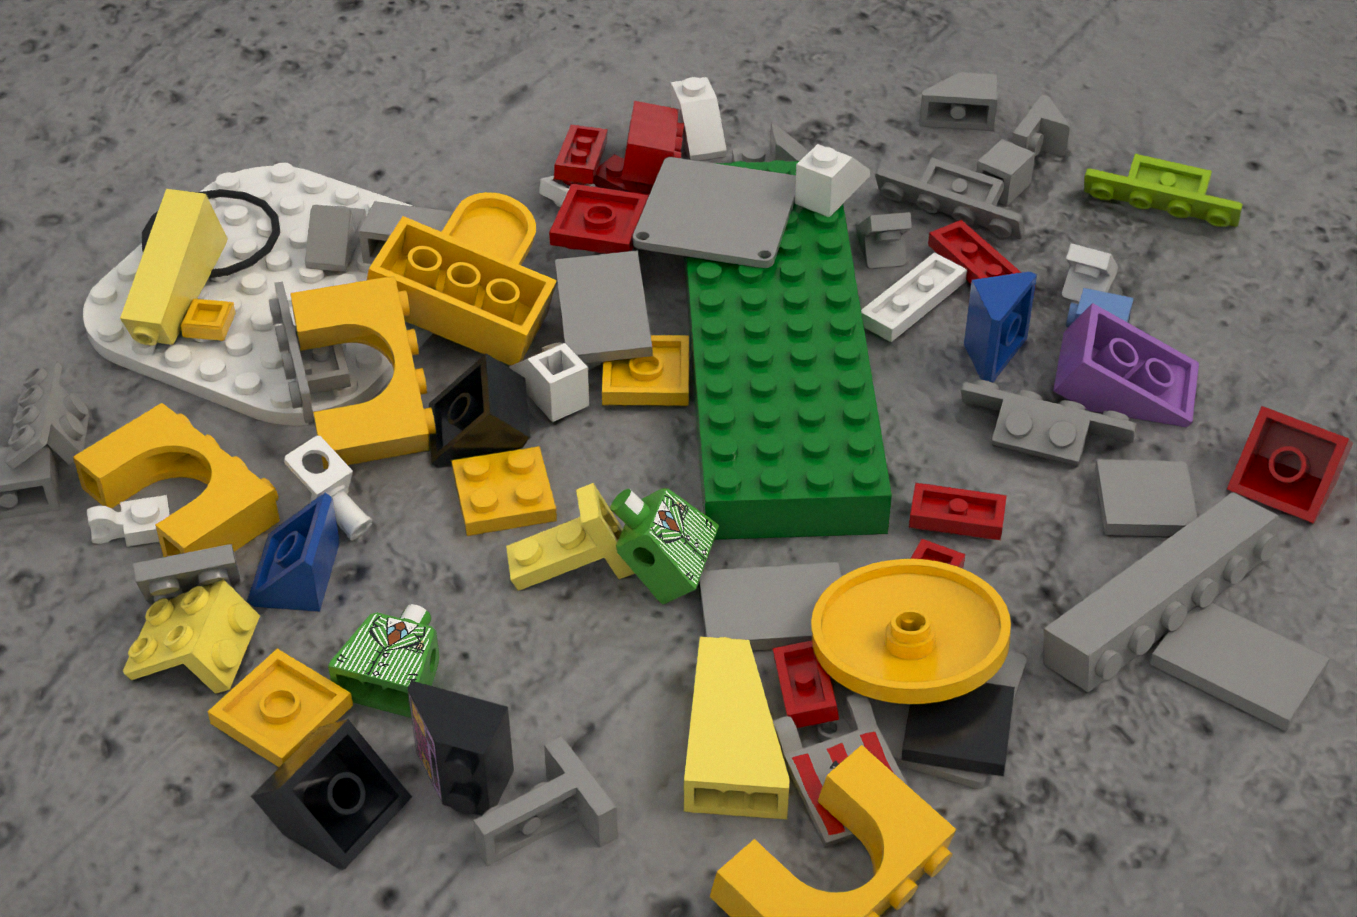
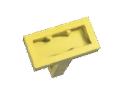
M594 483L576 489L580 517L506 546L510 580L518 591L602 558H605L619 580L635 574L617 553L616 544L623 528Z

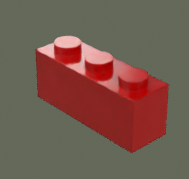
M634 101L621 175L622 180L654 185L664 159L667 157L681 158L684 123H678L679 109Z

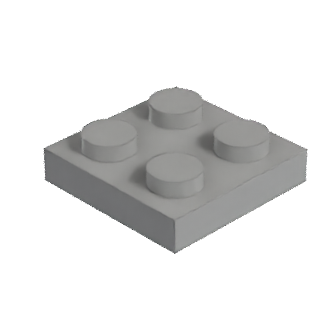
M232 544L133 563L136 583L146 601L154 600L156 602L161 598L170 600L179 594L190 591L196 586H207L223 579L230 586L233 583L241 582Z

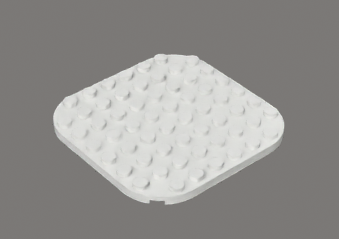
M278 163L274 166L254 167L234 173L220 174L216 181L206 186L200 192L218 189L247 192L265 200L278 214L280 235L270 253L251 267L228 276L208 278L198 299L234 302L236 314L225 340L185 338L182 336V331H180L173 345L157 343L156 345L149 346L141 344L131 337L120 317L143 255L142 243L92 287L83 308V321L88 339L93 348L110 362L239 413L272 424L287 426L309 425V423H305L302 408L293 409L288 382H293L295 379L286 380L281 354L288 353V351H279L275 326L282 324L273 325L269 306V299L276 298L274 283L283 281L293 325L295 326L290 293L367 280L368 269L371 264L363 263L360 239L346 272L306 268L305 256L312 205L346 206L348 208L365 209L366 216L374 201L407 206L412 205L309 170L293 167L289 163ZM224 197L209 199L228 238L226 246L213 269L226 268L249 259L265 246L272 233L270 217L261 207L241 199ZM405 321L406 330H415L419 349L433 333ZM360 343L342 344L349 370L351 387L310 394L313 412L370 401L393 377L394 370L389 360L381 352L368 345Z

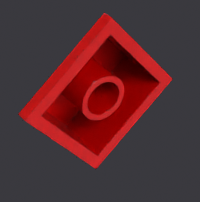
M1261 406L1227 490L1314 524L1338 481L1353 442L1347 437Z

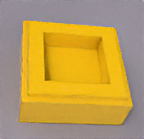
M192 299L180 326L182 336L185 338L224 341L236 314L234 302Z

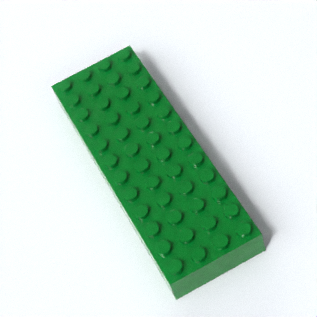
M735 161L732 163L715 164L796 175V164L799 161ZM794 202L775 262L769 268L683 256L703 514L719 525L714 540L888 534L892 493L844 205L842 204L830 217L799 206Z

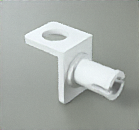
M321 436L313 437L285 456V465L312 493L310 503L324 492L333 498L337 525L344 531L349 540H356L370 528L373 520L347 495L353 470ZM309 454H320L326 458L329 467L325 472L314 474L304 468L302 459Z

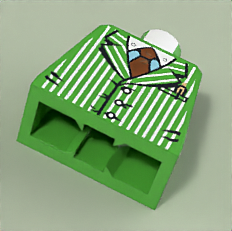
M661 488L642 499L631 489H625L619 493L610 506V510L625 523L616 544L617 553L662 605L696 590L719 525L670 489Z
M411 604L405 607L400 618L378 612L370 614L330 661L328 668L331 681L349 691L353 703L411 718L407 687L411 681L432 686L439 664L437 632L433 627L429 626L431 622L430 613L421 606Z

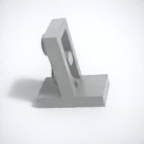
M562 736L544 745L546 777L549 779V782H541L532 787L528 793L504 805L494 806L481 817L473 820L477 852L487 866L576 819L580 820L599 847L618 838L616 805Z

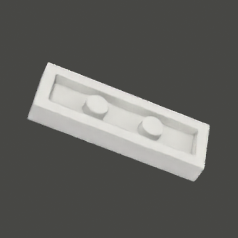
M934 252L861 310L864 328L890 342L894 341L966 282L967 269Z

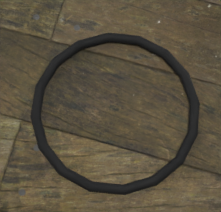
M218 189L195 192L206 194L208 199L224 197L245 200L261 207L271 219L272 233L264 247L249 259L226 268L212 269L209 278L228 276L251 267L271 252L280 235L279 216L265 200L247 192ZM158 211L151 216L142 231L143 252Z

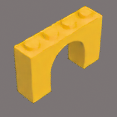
M395 276L290 293L300 351L344 343L365 344L381 352L389 360L394 370L393 377L386 389L372 400L356 405L313 412L317 436H321L347 465L429 451V435L436 433L434 416L431 407L423 409L421 395L427 394L423 368L415 369L412 356L419 355L416 333L414 329L406 330L404 317L410 316L408 296L406 290L398 292ZM321 455L323 469H328V461Z
M160 403L73 456L82 489L102 506H107L111 509L145 487L169 478H191L208 485L196 499L155 524L163 557L232 544L233 551L235 552L280 522L276 503L279 497L272 483L266 478L260 479L248 470L245 463L239 457L230 456L220 448L211 435L206 434L204 436L192 426L185 415L182 413L176 414L163 403Z
M861 745L826 776L818 802L865 846L872 861L873 878L865 885L851 891H821L797 879L758 841L753 839L716 872L709 897L730 917H880L890 906L896 910L902 908L918 889V885L915 882L925 873L932 878L942 870L952 857L953 853L948 850V847L957 829Z

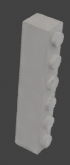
M1232 492L1044 628V665L1088 693L1103 681L1112 679L1124 665L1136 656L1145 654L1152 644L1166 635L1169 630H1177L1184 622L1187 612L1197 605L1207 607L1217 595L1232 584L1239 583L1249 571L1262 561L1265 562L1271 559L1279 545V538L1277 537L1279 515Z

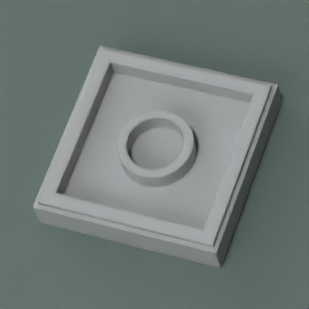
M1096 460L1095 477L1105 535L1172 536L1198 517L1187 461Z

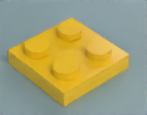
M651 335L653 356L604 361L602 405L689 406V335Z
M540 446L451 460L453 477L467 536L557 521L556 506Z
M277 648L207 712L211 725L277 767H280L319 727L335 723L353 706V701L349 691Z

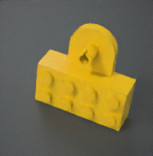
M492 192L477 193L462 200L442 232L402 216L369 267L367 280L395 276L398 292L406 290L408 296L410 316L404 317V321L479 353L488 354L494 359L510 366L521 362L548 314L557 282L555 279L521 266L532 247L536 233V222L532 213L518 200L504 194Z

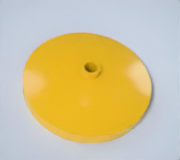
M887 560L855 569L843 575L826 588L816 602L812 612V646L816 658L823 669L838 683L860 695L898 704L934 703L969 693L986 683L999 671L1009 652L1011 620L1007 606L998 592L986 581L967 570L932 560Z

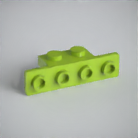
M1139 154L1134 155L1128 177L1091 168L1086 169L1084 176V192L1090 193L1097 199H1116L1129 202L1130 205L1139 209L1155 208L1164 210L1178 218L1190 216L1203 219L1217 227H1238L1243 206L1240 202L1206 195L1211 179V170Z

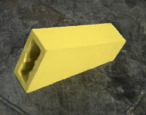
M173 189L165 190L120 317L131 337L141 344L149 346L156 345L157 343L174 344L181 331L180 326L192 299H198L212 269L226 246L228 238L206 194Z
M700 637L683 779V812L787 820L789 777L750 641L727 637Z

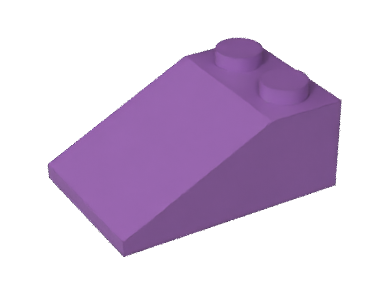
M1092 303L1063 333L1053 391L1069 401L1082 404L1088 411L1098 413L1116 411L1125 414L1129 418L1188 427L1193 421L1199 362Z

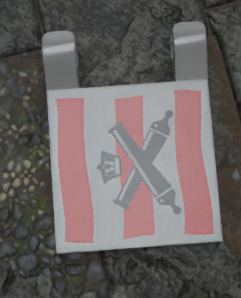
M858 693L846 697L847 706L843 709V716L854 732L806 748H802L796 725L791 717L785 716L773 721L784 763L825 848L856 837L818 802V798L826 776L858 747L864 746L907 785L876 724L868 697Z

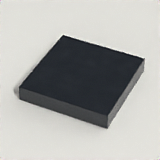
M984 683L975 690L953 699L926 704H910L901 760L1004 777L1015 687Z

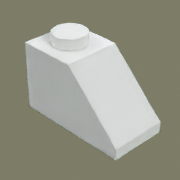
M690 77L682 81L671 82V108L679 109L678 123H684L682 145L688 159L701 161L726 157L727 150L718 100L708 78Z
M817 144L796 164L795 204L830 217L870 177V169L851 156L837 152L833 148Z

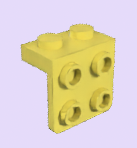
M224 579L207 586H196L190 591L179 594L170 600L161 598L147 610L145 624L138 639L131 645L128 651L129 658L123 673L130 680H134L184 664L215 694L230 690L260 615Z

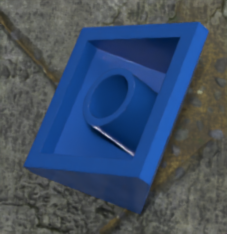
M1029 271L972 280L964 346L981 380L993 383L1027 340L1037 274Z
M324 492L268 534L247 603L253 607L320 612L340 544L333 498L329 494Z

